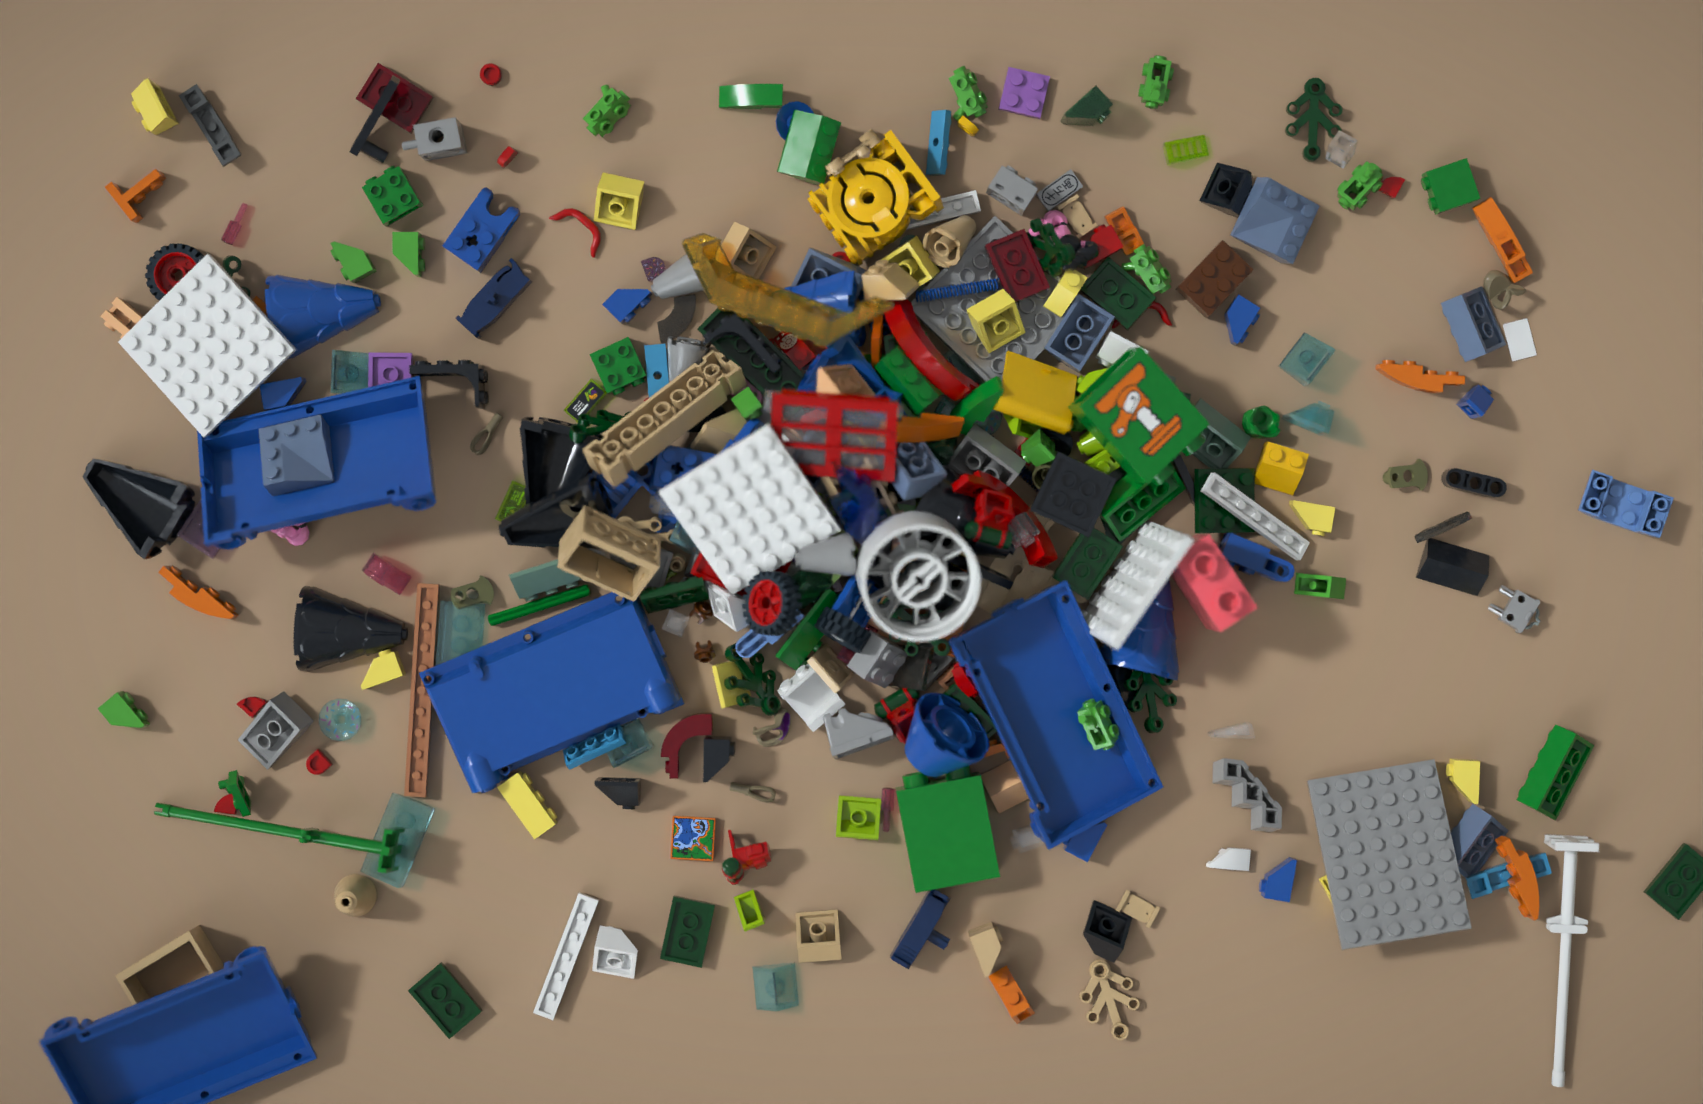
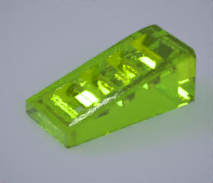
M1205 135L1163 143L1167 165L1209 156ZM1196 141H1200L1201 153L1197 151ZM1187 143L1192 144L1194 154H1190ZM1180 145L1184 146L1185 156L1181 154ZM1174 146H1175V148H1176V152H1177V156H1178V157H1175V158H1174L1173 151H1172V147H1174Z

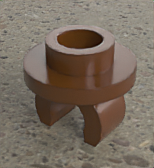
M705 601L696 602L694 609L689 613L690 617L695 613L700 616L698 624L703 623L706 619H710L713 615L710 604Z
M708 640V646L704 649L700 648L699 642H696L697 651L694 653V658L701 663L710 662L716 656L715 651L712 650L713 647L710 640Z

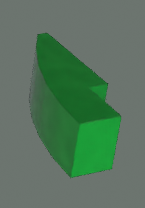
M783 84L719 86V108L762 109L781 108L783 106Z
M996 376L975 388L949 414V416L964 417L960 434L967 435L976 420L982 422L986 420L1004 393L1000 377Z

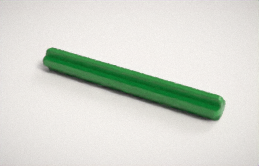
M585 584L488 616V621L491 626H495L589 596L591 592L589 586Z

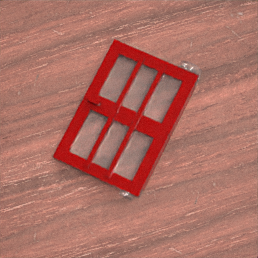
M782 389V391L766 390L764 410L765 412H772L771 427L804 475L895 481L898 418H902L903 405L899 404V400H890V397Z

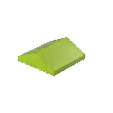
M839 795L836 837L878 840L881 799Z

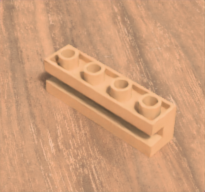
M116 297L112 302L113 307L109 311L105 310L100 317L105 320L104 325L113 332L117 330L122 334L120 337L122 338L144 316L124 299Z

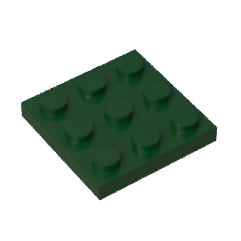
M1255 468L1194 469L1195 533L1255 532L1251 527L1201 492L1210 473H1216L1255 502Z

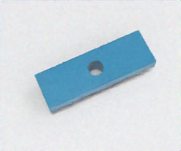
M950 110L932 111L926 175L946 174L948 165L947 153L950 144L949 132L952 123Z
M666 344L644 345L649 398L669 383ZM655 375H661L662 377L658 380L654 378Z
M618 724L563 750L567 768L569 770L626 744L622 726Z

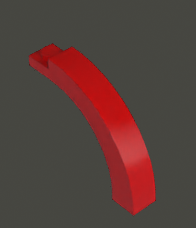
M907 299L888 300L882 305L886 321L903 351L918 370L941 392L956 402L958 399L962 400L980 386V384L957 370L935 348L919 324L912 302Z
M978 470L972 475L964 474L960 476L957 481L951 484L954 492L974 498L983 489L1012 496L1015 517L1009 523V527L1021 544L1029 565L1044 568L1058 559L1056 550L1039 519L1033 511H1030L1029 506L1002 481L986 472Z

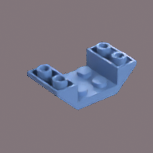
M1592 470L1578 511L1632 532L1660 538L1674 498L1656 491H1647L1613 479V476Z

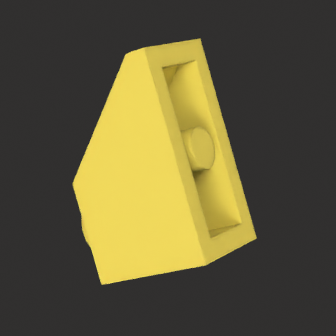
M1077 270L1065 271L1043 307L1061 318L1087 280V277Z
M1295 500L1289 501V506L1306 529L1312 530L1313 535L1324 536L1325 532L1331 533L1335 507Z
M387 649L378 653L379 657L373 659L362 682V690L406 675L398 651L391 652V649Z
M1450 759V763L1446 765V775L1449 776V781L1469 802L1479 804L1480 761Z

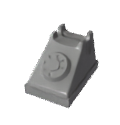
M842 708L838 710L839 714L837 717H832L830 713L823 716L831 747L830 751L835 760L895 739L891 727L883 722L882 718L873 714L860 712L856 715Z

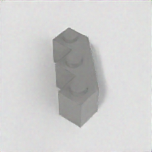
M1223 758L1213 762V784L1232 786V807L1251 809V830L1272 832L1282 829V807L1267 793L1266 787L1257 777L1252 775L1248 770L1249 767L1243 760Z

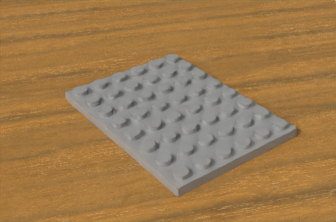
M1435 759L1307 781L1342 950L1472 928Z

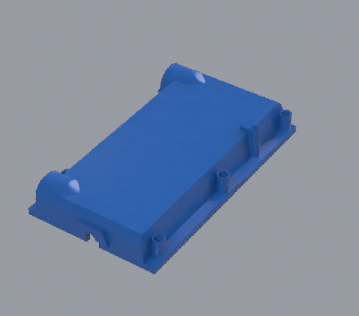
M416 376L225 420L207 437H203L197 431L200 479L203 486L201 488L204 544L207 547L214 545L220 549H235L245 544L247 538L249 540L255 539L258 533L390 503L394 507L401 505L403 508L411 511L426 510L436 504V493L426 401L421 377ZM321 415L330 428L335 482L272 496L263 486L259 429Z
M1067 580L1047 587L1026 599H1014L993 610L991 613L992 617L955 635L948 641L959 665L967 668L966 674L972 678L1030 799L1029 806L1035 810L1029 814L1030 826L1036 837L1045 843L1047 849L1054 848L1164 788L1093 636L1089 633L1090 629ZM1092 698H1094L1095 702L1102 700L1103 705L1109 707V718L1112 724H1116L1119 729V739L1114 743V747L1108 750H1103V748L1094 750L1092 744L1089 743L1087 733L1083 725L1078 721L1077 711L1083 706L1082 703Z
M613 592L607 593L419 672L472 793L488 792L496 788L497 783L509 778L508 774L510 771L580 743L618 724H625L639 717L644 718L649 713L660 715L684 705L683 698L665 659L667 655L654 625H651L639 597L634 602L624 597L621 601H617L616 597L620 595ZM526 634H529V635L531 636V638H530V639H526V638H525V635H526ZM426 676H431L432 680L429 681ZM645 709V712L640 713L639 710Z
M254 946L243 950L234 962H225L224 969L95 1021L86 1018L81 1021L80 1025L76 1017L62 1018L48 1027L44 1037L39 1042L73 1104H207L317 1059L310 1036L301 1020L300 1006L290 986H284L266 948L263 946Z

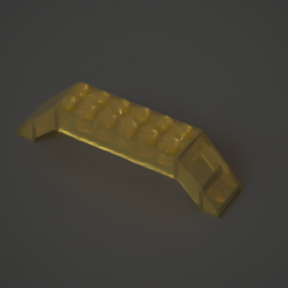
M700 233L684 239L682 243L710 303L717 305V308L720 310L736 312V315L739 317L755 319V322L758 324L771 325L779 332L792 333L795 338L811 340L816 346L825 347L894 307L893 302L873 296L859 303L856 310L848 313L735 271L720 245L721 239Z

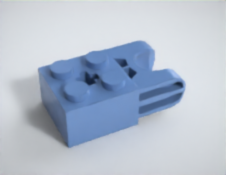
M801 611L800 616H795L798 620L797 623L805 617ZM751 629L737 641L736 652L743 658H749L768 642L773 645L784 634L779 636L762 635Z

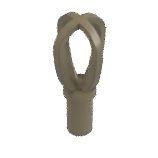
M496 413L489 424L485 426V429L481 430L474 437L470 444V449L473 453L481 455L486 451L496 427L503 418L501 415ZM488 432L487 439L482 448L475 450L477 442Z
M731 782L730 791L743 793L766 803L772 802L775 799L776 792L771 787L742 785ZM751 790L769 791L772 797L769 799L752 793Z

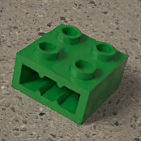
M1467 158L1422 174L1421 184L1424 191L1427 190L1428 205L1435 215L1481 199Z
M400 166L387 168L384 171V175L368 179L365 182L366 185L362 187L381 222L386 227L423 206Z
M629 337L590 354L607 394L619 395L625 392V387L631 384L633 387L641 385L645 382L644 378H647V374Z

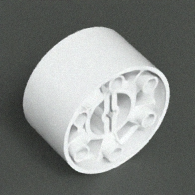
M920 511L895 514L877 524L867 534L859 548L855 572L859 591L872 618L888 633L910 641L934 640L956 630L972 613L980 593L978 563L962 535L945 519ZM920 529L940 532L933 544L919 540ZM897 536L900 545L896 546L889 555L879 550L886 542ZM945 537L952 538V542L948 546L942 545ZM964 551L967 560V572H948L946 560ZM875 554L878 555V561L875 563H871ZM918 558L916 561L907 564L905 571L897 577L899 570L905 563ZM867 574L883 575L886 586L868 595L866 586ZM937 575L936 580L931 585V587H929L927 590L923 592L917 593L918 591L926 589L929 586L930 581ZM953 579H961V583L957 587L950 586ZM944 592L955 598V601L947 609L937 614L932 604L936 603L943 596ZM882 596L888 597L886 603H877L878 598ZM900 601L913 607L912 621L891 617ZM922 608L929 609L928 614L925 616L918 615V612Z

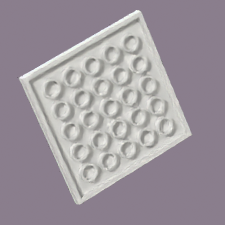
M207 254L118 341L203 437L211 434L297 350L211 254Z
M769 423L659 490L663 500L725 587L732 594L748 586V582L754 579L753 576L759 574V572L774 571L794 559L795 553H799V548L825 540L841 531L840 525Z
M1147 521L1143 523L1138 529L1137 537L1126 546V552L1123 557L1117 559L1114 563V570L1102 580L1100 590L1089 599L1090 604L1086 610L1081 611L1090 629L1089 633L1118 650L1194 540L1187 535L1154 522Z

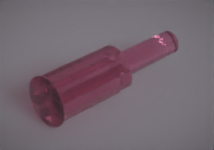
M242 203L234 221L230 220L221 238L224 243L233 245L241 229L239 223L248 207L247 204Z
M888 787L882 788L881 810L884 811V832H889L890 811H894L895 789Z

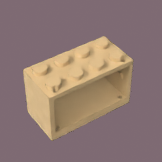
M584 505L560 539L558 568L634 602L660 568L661 540ZM584 540L635 563L637 566L633 570L579 544Z
M200 925L115 975L132 1005L149 999L135 973L188 941L192 943L209 974L224 969L223 962Z

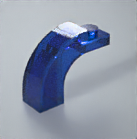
M842 466L837 471V480L852 492L859 501L858 509L845 522V531L858 543L862 544L872 534L878 522L879 500L877 490L866 474L859 479L852 469L848 470Z

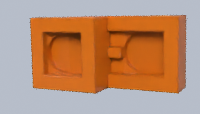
M1122 206L1104 216L1107 224L1112 225L1123 244L1122 250L1126 256L1144 244L1125 207Z

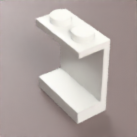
M809 664L799 667L796 674L791 679L783 681L777 690L783 700L785 699L798 713L812 732L824 724L823 716L830 713L833 716L845 705L841 697L829 688Z

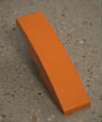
M923 412L920 418L901 416L897 426V443L927 442L957 437L960 435L964 417ZM881 419L878 428L886 429V420ZM876 435L877 441L885 442V435Z

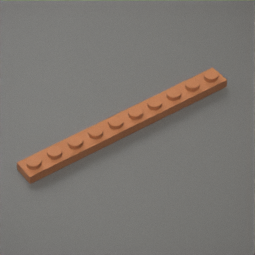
M417 583L404 796L427 797L433 704L419 672L435 666L440 584ZM426 676L429 681L432 680L431 676Z

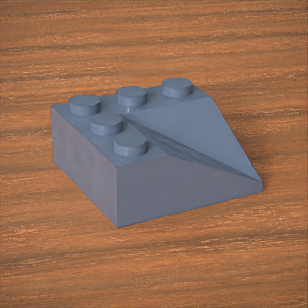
M1257 177L1230 236L1280 263L1293 264L1320 206L1269 177Z
M810 247L791 287L840 272L855 271L858 286L855 297L856 305L863 290L862 274L866 270L853 263Z
M321 415L259 429L263 486L272 496L335 482L330 428Z

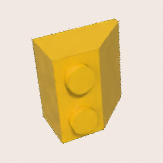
M1264 442L1255 470V484L1293 496L1304 473L1309 454L1272 442Z

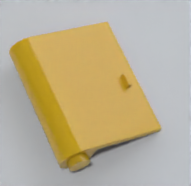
M1007 351L1002 377L1004 393L993 410L1064 435L1066 432L1071 431L1074 424L1072 412L1068 406L1075 398L1077 375Z

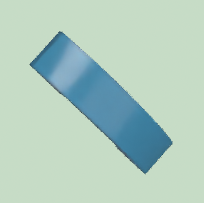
M1546 853L1529 856L1536 878L1552 874ZM1507 862L1465 878L1471 899L1509 886L1507 880L1513 876L1510 875L1506 868Z

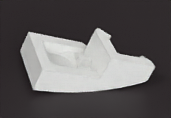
M1246 848L1220 849L1218 851L1219 854L1212 861L1206 863V867L1249 871L1251 850Z

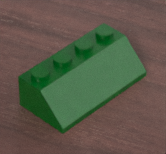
M1176 471L1158 486H1155L1151 481L1148 484L1135 483L1127 474L1114 484L1099 517L1117 540L1121 542L1183 492L1186 487Z
M828 587L775 656L794 670H797L802 665H806L809 660L807 658L811 651L816 652L823 643L820 639L824 633L818 631L814 625L825 607L832 609L839 595Z
M1555 724L1548 734L1544 747L1539 751L1538 759L1530 769L1524 786L1520 788L1516 800L1556 821L1595 745L1578 734Z

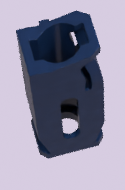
M512 258L509 260L512 263V269L509 266H505L499 270L469 302L462 317L459 315L456 317L478 339L482 337L479 333L494 324L532 283Z
M936 889L927 891L891 952L890 959L909 969L926 940L943 950L947 947L950 939L934 930V927L950 901V897Z

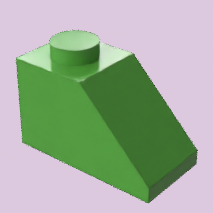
M1041 429L1021 445V456L1029 464L1032 462L1036 467L1056 458L1055 443Z
M1296 573L1294 594L1344 599L1346 578Z

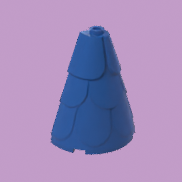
M855 271L840 272L795 287L789 286L758 297L757 306L753 307L754 319L757 318L758 323L790 333L798 332L806 336L831 341L843 331L850 336L856 346H863L867 336L864 319H858L855 297L858 286Z
M283 275L267 276L265 282L266 285H269V289H265L267 317L297 349L289 357L291 359L319 343H324L340 332L348 331L379 313L378 307H381L379 294L370 289L341 283L335 285Z
M842 331L826 345L828 349L824 350L821 355L818 354L802 377L797 390L817 392V377L820 367L852 364L875 394L883 387L889 388L883 384L850 336ZM814 407L827 412V408ZM901 407V416H907ZM843 409L842 419L858 423L860 427H879L880 422L871 419L864 411Z
M1169 577L1118 650L1104 642L1101 644L1099 650L1107 665L1124 667L1178 681L1180 671L1175 641L1177 638L1172 613L1174 605Z

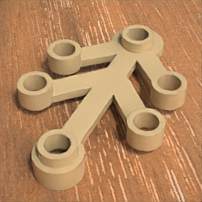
M873 129L868 130L858 138L861 144L851 153L848 152L841 158L837 157L826 165L827 174L838 175L845 169L843 166L850 162L856 155L859 158L870 151L868 147L872 148L878 144L880 139Z
M622 516L617 519L638 530L650 528V530L656 532L662 526V520L658 517L634 521L629 516ZM652 522H658L659 526L654 527ZM671 529L668 532L649 534L660 539L661 542L667 541L670 544H675L679 540V533L675 529ZM674 534L676 535V538L671 539L669 538V535ZM675 553L672 556L669 568L674 572H681L685 568L686 558L680 553ZM679 562L681 566L675 567L673 563Z
M1103 959L1094 960L1089 967L1091 978L1086 988L1080 992V1000L1083 1003L1091 1002L1093 999L1092 993L1098 982L1102 990L1092 1010L1086 1013V1019L1092 1024L1098 1022L1099 1014L1106 1002L1113 1023L1111 1033L1115 1039L1124 1040L1127 1038L1129 1030L1126 1024L1120 1020L1114 999L1127 1005L1130 1010H1137L1140 1002L1134 996L1129 997L1111 988L1108 979L1120 984L1124 990H1130L1133 987V981L1128 976L1122 977L1111 971L1107 961ZM1098 966L1103 967L1102 973L1096 972ZM1124 980L1130 981V985L1128 987L1123 986ZM1084 993H1089L1090 997L1089 999L1084 1000L1082 999V995ZM1131 1000H1136L1137 1004L1136 1006L1131 1007L1129 1006V1002ZM1091 1013L1096 1014V1018L1094 1020L1089 1019V1015ZM1117 1027L1123 1028V1032L1120 1034L1116 1033L1115 1030Z

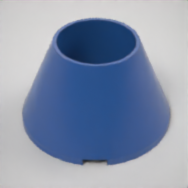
M927 693L918 700L905 744V754L910 763L918 771L930 777H939L977 763L985 757L989 750L988 736L977 717L972 712L968 714L959 707L961 704L959 701L945 694Z

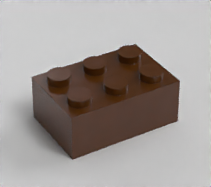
M1222 240L1179 284L1176 290L1207 318L1254 269Z

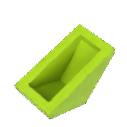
M754 890L734 897L745 932L765 924L766 919Z

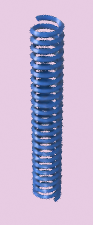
M999 278L981 280L980 282L974 281L973 283L970 282V284H954L953 286L950 285V287H940V289L938 287L930 290L924 289L923 291L920 290V292L917 290L916 302H919L918 295L920 302H922L921 293L923 302H925V295L927 302L929 298L932 301L931 291L934 301L935 293L937 300L939 296L942 299L941 290L944 299L946 297L949 298V294L952 298L951 288L953 297L956 295L958 297L959 293L962 296L961 286L964 296L966 294L969 295V291L972 294L971 285L974 294L976 292L979 293V290L982 293L981 283L985 293V291H989V288L992 291L991 281L993 290H999Z

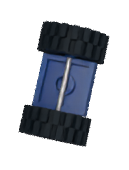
M874 556L871 563L877 562L879 558ZM856 574L851 575L832 609L829 607L824 608L814 626L833 641L845 646L849 650L861 653L871 636V633L865 629L871 615L859 591ZM867 574L866 586L868 595L886 586L883 575ZM882 597L878 598V600H877V603H878V604H879V602L881 601Z

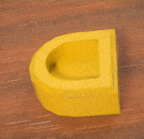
M964 116L957 123L958 127L970 136H975L979 131Z

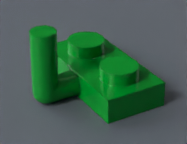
M235 770L229 772L228 779L218 781L220 790L226 788L228 794L233 795L234 807L236 810H240L242 817L251 815V799L244 786L245 779Z

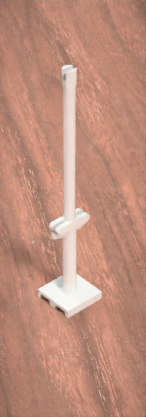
M1544 835V843L1556 851H1564L1561 915L1546 918V928L1552 933H1561L1554 1067L1551 1085L1564 1087L1572 933L1585 934L1588 931V928L1585 926L1588 925V920L1574 915L1578 851L1599 852V843H1594V840L1588 839V836Z

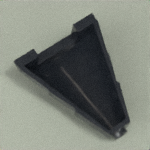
M534 417L522 418L520 435L523 453L522 464L526 484L524 487L526 505L531 502H537L551 492H555L569 483L585 477L591 467L582 449L595 439L600 441L604 437L596 434L586 437L582 443H575L571 441L569 436L572 423L539 417L538 421H533Z
M92 459L87 464L86 471L82 476L100 505L105 507L118 529L122 531L135 552L143 559L155 557L162 552L160 548L166 544L171 545L185 528L194 510L195 501L192 500V497L195 496V492L191 487L180 481L135 470L131 466Z
M941 464L947 473L946 477L922 496L915 511L931 513L951 523L962 535L974 555L1005 559L1008 554L1013 555L1018 547V543H1016L1017 538L1013 533L1012 544L1008 549H999L992 545L978 541L974 542L971 539L965 538L967 523L975 521L976 498L954 492L951 484L957 481L958 478L948 467ZM920 529L919 540L933 544L940 532ZM945 537L942 541V545H950L952 542V538Z
M589 474L555 492H551L537 502L527 504L502 520L499 525L501 537L505 538L508 545L543 548L547 546L559 547L560 539L574 521L572 517L562 511L559 504L565 499H574L578 491L581 490L584 497L582 496L575 506H569L572 511L580 512L584 505H589L588 502L595 501L599 512L612 517V505L603 482L597 475ZM584 540L579 544L584 548L602 549Z
M304 586L300 591L299 598H302V602L296 605L293 635L294 656H299V661L296 660V666L299 671H312L363 655L370 656L403 645L404 640L408 639V628L405 627V622L376 609H368L314 586Z

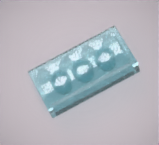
M441 601L436 665L482 646L486 604L480 603L458 610L452 601Z
M393 792L373 840L382 841L384 829L405 828V832L399 833L398 844L402 845V850L400 854H396L394 863L399 868L397 871L389 873L377 872L380 854L368 852L360 872L396 888H402L435 808Z

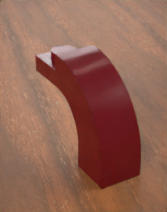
M697 713L687 716L676 723L668 732L662 745L661 757H669V761H665V772L669 773V779L679 778V751L683 742L693 736L713 734V713Z

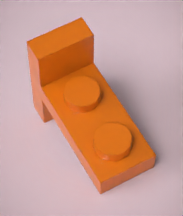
M155 169L125 193L113 182H110L105 188L128 218L138 223L143 217L133 204L141 203L145 200L147 193L151 190L159 189L166 177L161 171Z
M1007 966L988 976L1011 1018L1017 1024L1035 1014Z

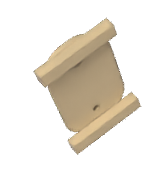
M1078 194L1059 205L1058 209H1063V214L1073 230L1078 233L1076 237L1080 238L1098 225L1096 222L1092 224V220L1085 208L1076 200L1079 198Z
M1126 889L1116 911L1120 912L1122 910L1134 919L1147 923L1146 927L1150 928L1160 907L1156 905L1154 908L1152 904L1130 894V891Z

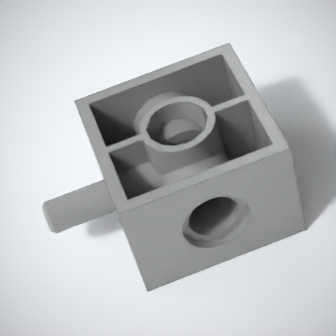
M456 117L413 125L416 140L402 142L404 151L418 148L419 156L425 161L467 154L463 127ZM444 136L443 140L437 143L438 139Z

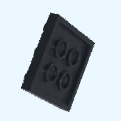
M1057 451L1056 458L1052 461L1030 511L1089 537L1117 478Z

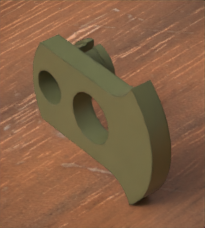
M1417 459L1412 465L1389 467L1388 471L1383 474V481L1390 488L1416 486L1422 491L1428 480L1427 468L1421 459ZM1406 470H1409L1412 474L1409 482H1406L1403 478Z
M481 575L478 581L451 590L452 603L458 610L480 603H487L491 606L494 598V590L491 583ZM470 589L476 590L478 597L470 599L467 597L466 592Z

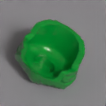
M1267 406L1250 409L1243 415V429L1251 438H1273L1281 431L1279 428V414Z

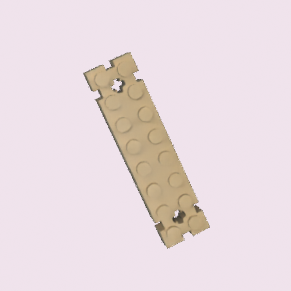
M716 348L712 349L702 357L703 362L697 365L694 363L604 432L602 440L597 441L595 439L582 450L589 466L599 475L602 473L605 480L614 487L618 486L628 478L627 473L630 470L636 472L726 402V396L729 393L735 395L744 388L747 383L741 367L732 360L727 362L724 354Z

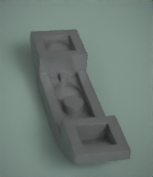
M197 84L179 95L185 107L194 117L209 141L213 152L223 167L242 156L229 131Z

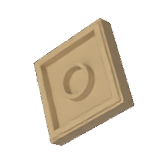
M828 643L823 645L807 661L834 693H837L854 676V673Z

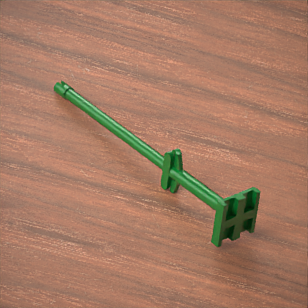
M156 803L155 807L163 809L162 811H154V815L299 839L300 843H318L380 854L377 872L389 873L397 871L399 868L394 863L396 854H400L402 850V845L398 844L399 833L405 832L403 827L384 829L383 840L376 841L319 831V828L313 827L301 829L174 807L173 805Z

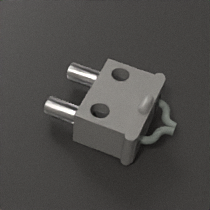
M1502 585L1499 588V592L1510 598L1504 609L1491 603L1488 606V610L1498 615V620L1515 629L1516 633H1521L1524 629H1530L1533 625L1538 626L1541 621L1538 618L1540 612L1537 608L1540 600H1534L1519 590L1512 591ZM1519 596L1522 597V602H1521V603L1518 602V597H1519ZM1536 611L1535 619L1537 622H1532L1529 626H1526ZM1508 614L1511 616L1510 621L1507 620Z

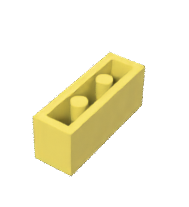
M519 771L497 788L535 840L557 824L556 818L558 817L551 807L547 808L543 803L545 798L539 790L535 791L530 785L533 782L528 774H523Z

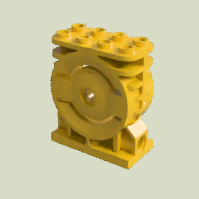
M891 130L884 134V139L871 148L868 158H860L849 162L843 166L845 169L836 176L832 175L829 177L830 181L826 184L821 183L819 184L820 188L815 192L812 190L808 192L810 197L807 200L817 215L821 212L819 216L829 231L834 230L831 233L841 248L846 247L844 251L853 264L858 263L859 266L863 264L862 261L868 256L869 258L873 257L875 251L878 249L881 251L884 248L883 246L897 240L906 231L911 219L924 220L936 211L938 213L944 209L939 194ZM898 160L905 168L901 172L893 165ZM864 174H881L893 184L896 191V204L894 207V211L898 215L897 219H895L893 215L890 213L894 201L893 193L891 191L890 186L887 184V182H885L882 178L878 176ZM910 183H916L920 189L913 196H911L908 188ZM846 186L848 188L845 192L844 202L849 215L859 223L875 224L880 231L875 232L871 226L856 224L845 215L842 209L841 197ZM872 196L875 199L871 204H865L864 200L866 197Z

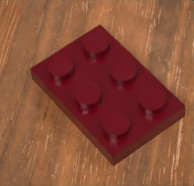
M377 63L357 95L356 100L373 110L392 75L399 78L400 82L381 115L412 134L414 130L413 125L418 124L433 100V96L380 63Z
M1025 229L984 246L1002 288L1012 297L1015 303L1050 288Z

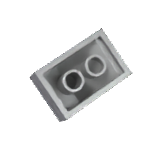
M283 691L269 700L238 741L268 770L304 734L314 720Z

